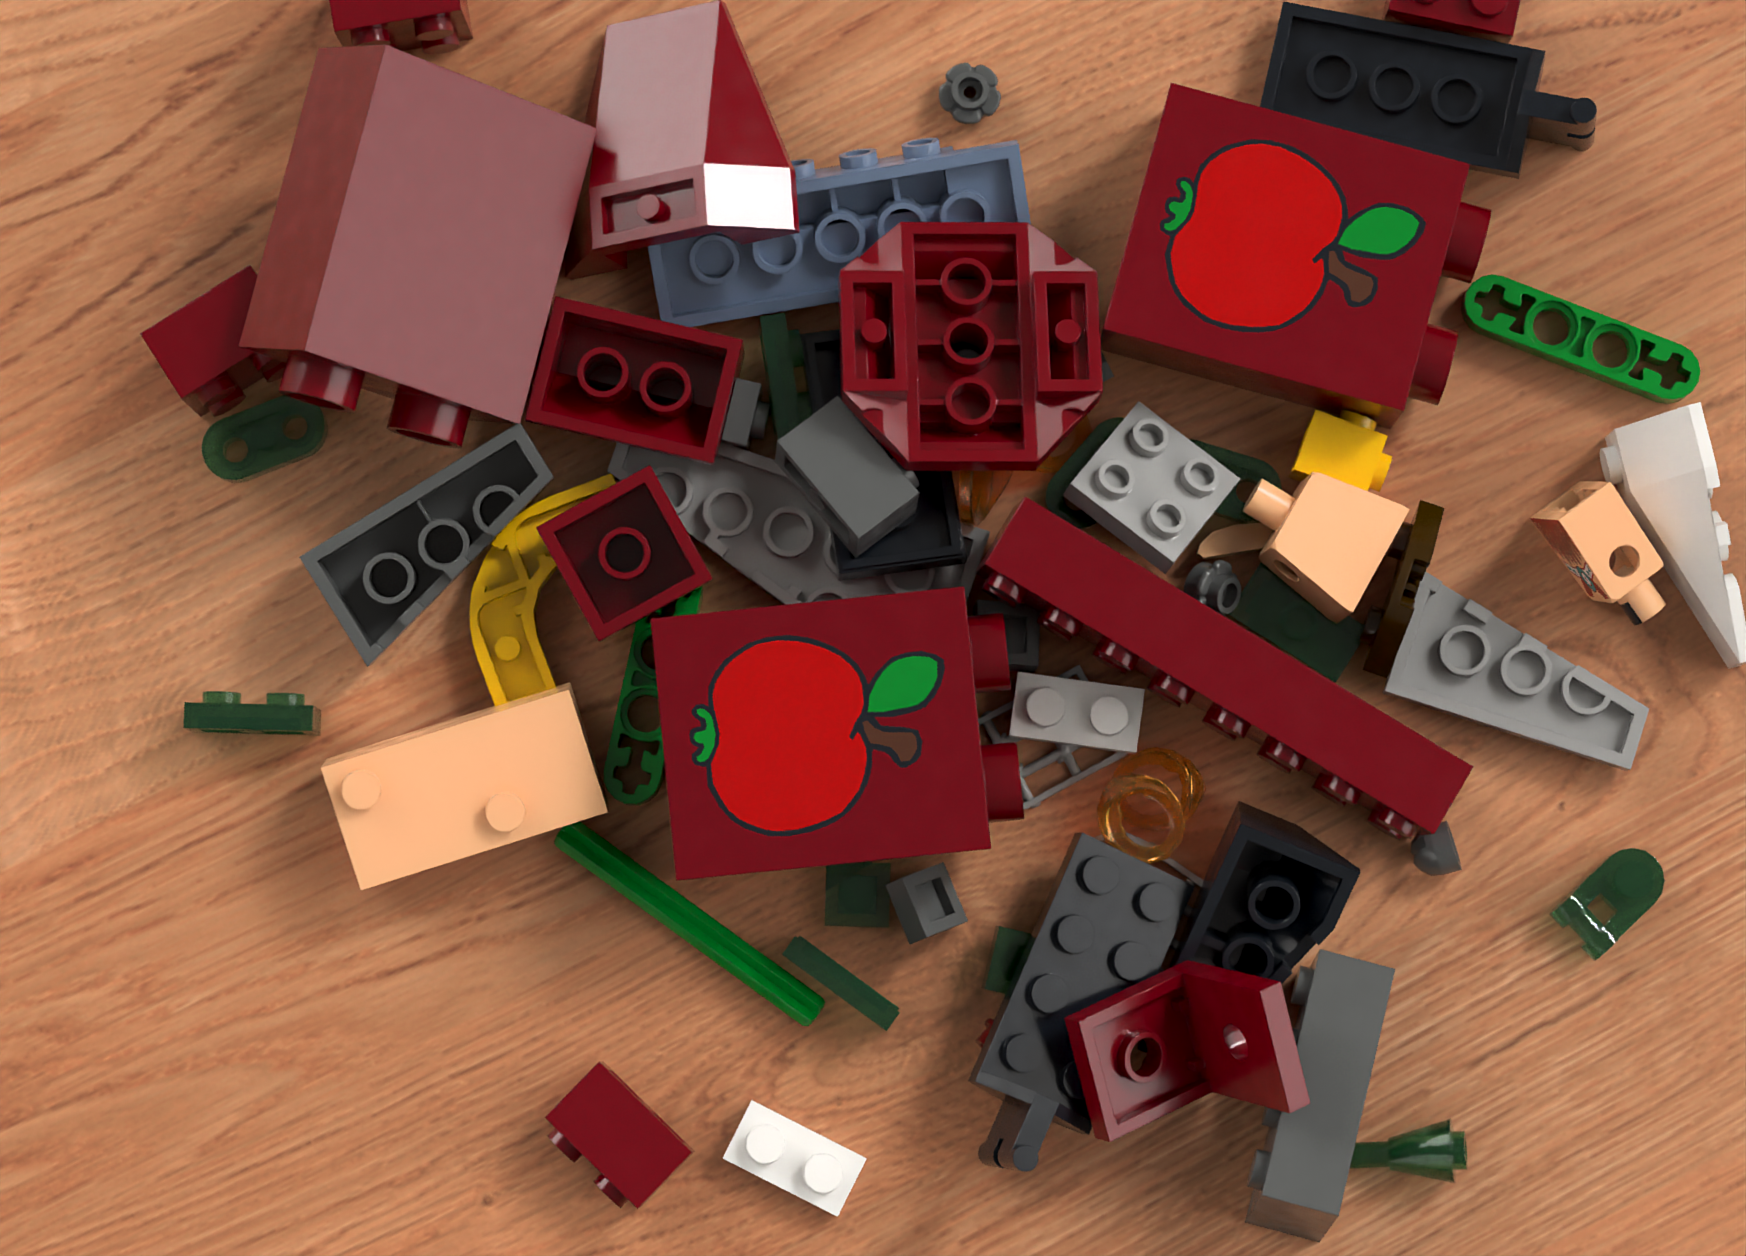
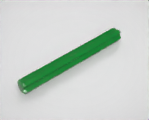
M579 821L563 826L556 835L554 844L557 848L802 1026L808 1027L824 1008L825 1001L823 997Z

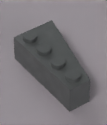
M521 423L515 424L299 558L368 667L386 651L555 477Z
M1322 949L1318 951L1310 968L1300 965L1290 1001L1293 1004L1300 1005L1295 1028H1292L1310 1104L1292 1113L1265 1107L1262 1125L1268 1126L1269 1129L1264 1149H1256L1251 1164L1247 1187L1253 1188L1245 1223L1320 1242L1338 1218L1395 969Z

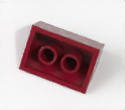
M555 296L525 421L713 465L722 441L736 378L740 377L745 356L743 340Z

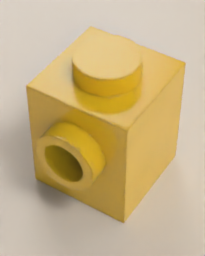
M1315 409L1309 419L1289 478L1301 482L1310 473L1318 472L1365 491L1372 489L1380 492L1393 457L1382 453L1388 436L1375 431L1377 423L1374 420L1358 413L1341 410L1338 418Z

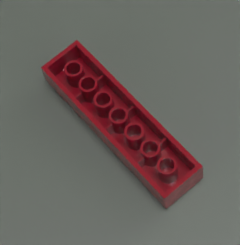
M1024 497L1013 507L975 571V574L986 580L981 589L996 600L1012 608H1015L1017 603L1024 602L1041 613L1036 622L1046 630L1066 641H1070L1072 637L1076 638L1077 635L1096 646L1092 656L1104 665L1121 674H1125L1127 670L1132 671L1135 669L1151 679L1147 689L1154 695L1179 708L1182 703L1188 705L1190 702L1206 712L1202 719L1206 726L1235 741L1237 736L1240 738L1248 737L1261 745L1256 754L1261 759L1288 774L1292 770L1297 772L1303 770L1316 778L1311 788L1317 793L1343 807L1347 803L1354 806L1356 803L1371 811L1366 820L1369 824L1397 840H1400L1402 836L1411 839L1412 836L1435 834L1473 769L1472 765L1027 497Z

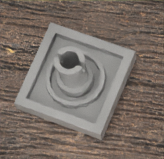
M1138 401L1070 483L1063 496L1166 574L1231 493L1240 478Z

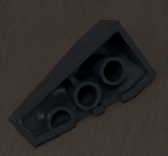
M1238 801L1212 858L1169 968L1190 960L1280 981L1282 985L1292 974V968L1316 943L1320 945L1334 930L1360 875V869L1300 826ZM1141 1039L1138 1043V1050L1147 1053L1146 1043L1144 1039Z

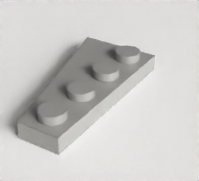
M1425 572L1415 597L1413 615L1387 677L1383 694L1624 771L1631 770L1649 712L1648 707L1581 666H1575L1549 650L1547 645L1527 633L1523 634L1492 615L1493 612L1472 599H1466L1443 585L1441 580Z

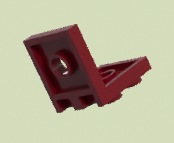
M1186 960L1064 1018L1094 1136L1097 1139L1112 1142L1212 1092L1286 1113H1292L1310 1104L1280 981ZM1144 1039L1147 1046V1056L1144 1058L1141 1068L1134 1072L1130 1063L1131 1051L1138 1041Z

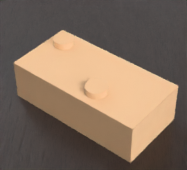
M570 682L521 699L508 701V703L492 706L327 758L321 766V771L360 890L608 813L609 808L605 789Z

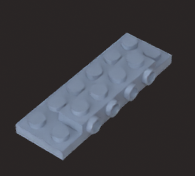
M922 138L903 143L901 145L902 155L878 158L877 151L874 148L857 149L840 154V165L815 169L813 159L792 160L791 162L796 173L800 233L741 245L721 232H715L648 246L660 320L694 327L839 302L838 279L840 270L857 256L863 255L878 239L900 222H1028L1031 224L1019 144L1017 140L954 150L952 146L940 148L938 138Z

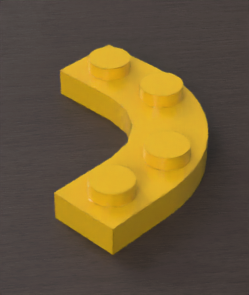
M611 473L554 494L533 504L516 516L497 535L491 544L492 547L481 565L471 592L470 630L477 660L495 706L557 686L539 639L535 614L541 590L558 567L536 527L616 484V480Z

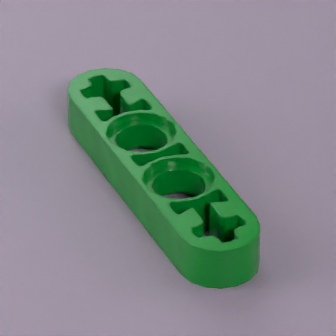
M1492 274L1480 277L1470 285L1462 298L1461 312L1463 320L1470 329L1478 334L1649 400L1663 404L1679 402L1688 396L1699 382L1700 366L1698 359L1691 350L1683 345L1504 276ZM1490 290H1496L1501 293L1499 304L1516 312L1521 307L1522 300L1532 303V306L1521 321L1520 334L1509 329L1516 320L1512 316L1497 313L1492 321L1482 318L1483 307L1474 302L1475 296L1485 298ZM1541 312H1556L1566 321L1568 327L1567 337L1560 344H1544L1535 336L1533 322L1535 317ZM1613 334L1622 339L1626 345L1627 357L1621 366L1608 368L1596 361L1592 348L1593 342L1598 336ZM1642 345L1650 349V353L1643 361L1656 366H1662L1669 358H1673L1679 362L1677 372L1685 376V382L1676 381L1669 389H1665L1660 386L1662 376L1658 372L1644 367L1639 371L1638 379L1630 377L1628 373L1639 360Z
M703 586L692 591L689 598H679L676 602L673 616L699 614L703 598ZM665 607L655 613L663 617ZM649 615L636 622L604 766V783L607 791L617 801L630 806H639L651 801L659 792L665 772L661 725L654 731L640 732L631 726L628 718L631 704L636 699L643 696H652L658 699L656 670L648 667L642 658V648L645 642L652 637L651 623H647ZM624 735L640 743L660 742L657 755L654 756L644 750L641 769L645 773L651 774V780L648 785H638L634 794L624 793L625 783L615 778L618 768L624 769L630 766L634 751L632 747L620 748Z

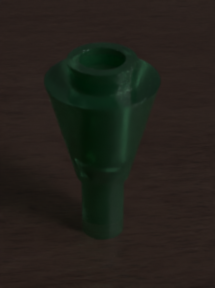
M1450 1118L1389 1137L1388 1141L1355 1143L1350 1169L1390 1167V1170L1455 1183L1456 1170H1467L1466 1134L1465 1131H1453Z

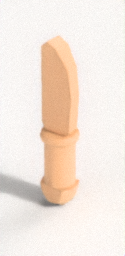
M1259 522L1236 524L1213 531L1199 544L1196 556L1201 560L1261 551L1273 529Z

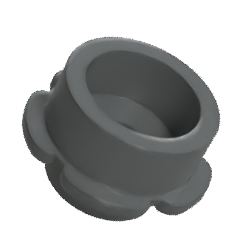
M960 63L953 66L946 73L945 84L939 87V101L942 108L950 112L953 118L962 124H976L984 117L993 115L998 109L1001 100V94L996 89L998 85L997 76L984 65L971 67L969 63ZM968 87L974 88L976 91L975 97L967 98L964 95V90Z
M1218 560L1213 564L1201 562L1194 566L1188 574L1183 592L1225 617L1239 603L1241 584L1237 579V575L1232 573V566L1227 561Z

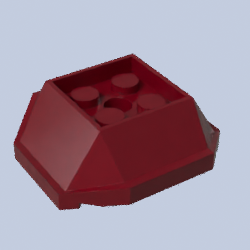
M900 222L878 239L863 255L857 256L840 270L838 290L842 402L906 471H1036L1099 403L1103 393L1097 271L1078 257L1074 259L1054 240L1028 222ZM957 343H969L977 347L982 355L972 359L963 358L957 355L951 346Z

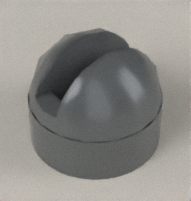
M1447 821L1440 823L1435 834L1417 835L1412 840L1411 853L1414 855V865L1420 871L1431 876H1437L1462 870L1457 848Z

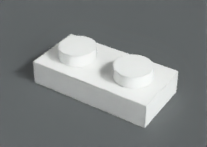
M1018 672L1009 737L1136 754L1145 689Z
M751 1100L723 1156V1159L837 1217L867 1159Z

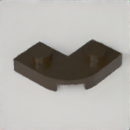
M1420 500L1412 522L1403 521L1390 544L1387 556L1398 560L1392 585L1382 608L1370 606L1359 636V642L1369 645L1363 667L1364 671L1385 678L1389 675L1415 609L1413 607L1420 581H1422L1432 559L1444 512L1443 507Z

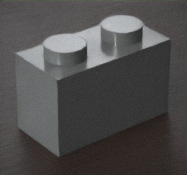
M837 396L777 441L775 462L856 558L916 513L919 491L916 488L919 487V481L913 471H906L894 457L890 458L876 442L877 438Z

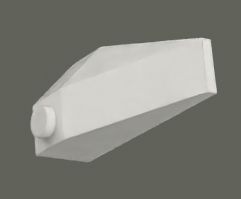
M1701 402L1614 429L1605 437L1607 447L1600 449V462L1606 482H1611L1612 485L1617 484L1619 495L1662 559L1663 567L1728 669L1746 664V621L1740 589L1735 576L1732 573L1724 574L1722 568V561H1727L1729 558L1728 545H1731L1728 524L1721 520L1716 510L1712 511L1710 498L1713 496V488L1720 487V481Z

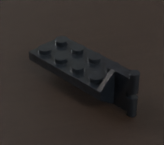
M1284 1L1260 104L1262 108L1471 164L1469 170L1519 179L1529 139L1571 146L1577 151L1588 150L1594 143L1597 113L1595 103L1589 98L1574 99L1539 92L1546 51Z
M1083 832L1074 834L968 1080L970 1083L1003 1101L987 1140L980 1146L978 1151L979 1159L983 1164L1024 1172L1033 1170L1038 1163V1152L1051 1122L1081 1134H1090L1092 1124L1064 1018L1158 974L1195 886Z

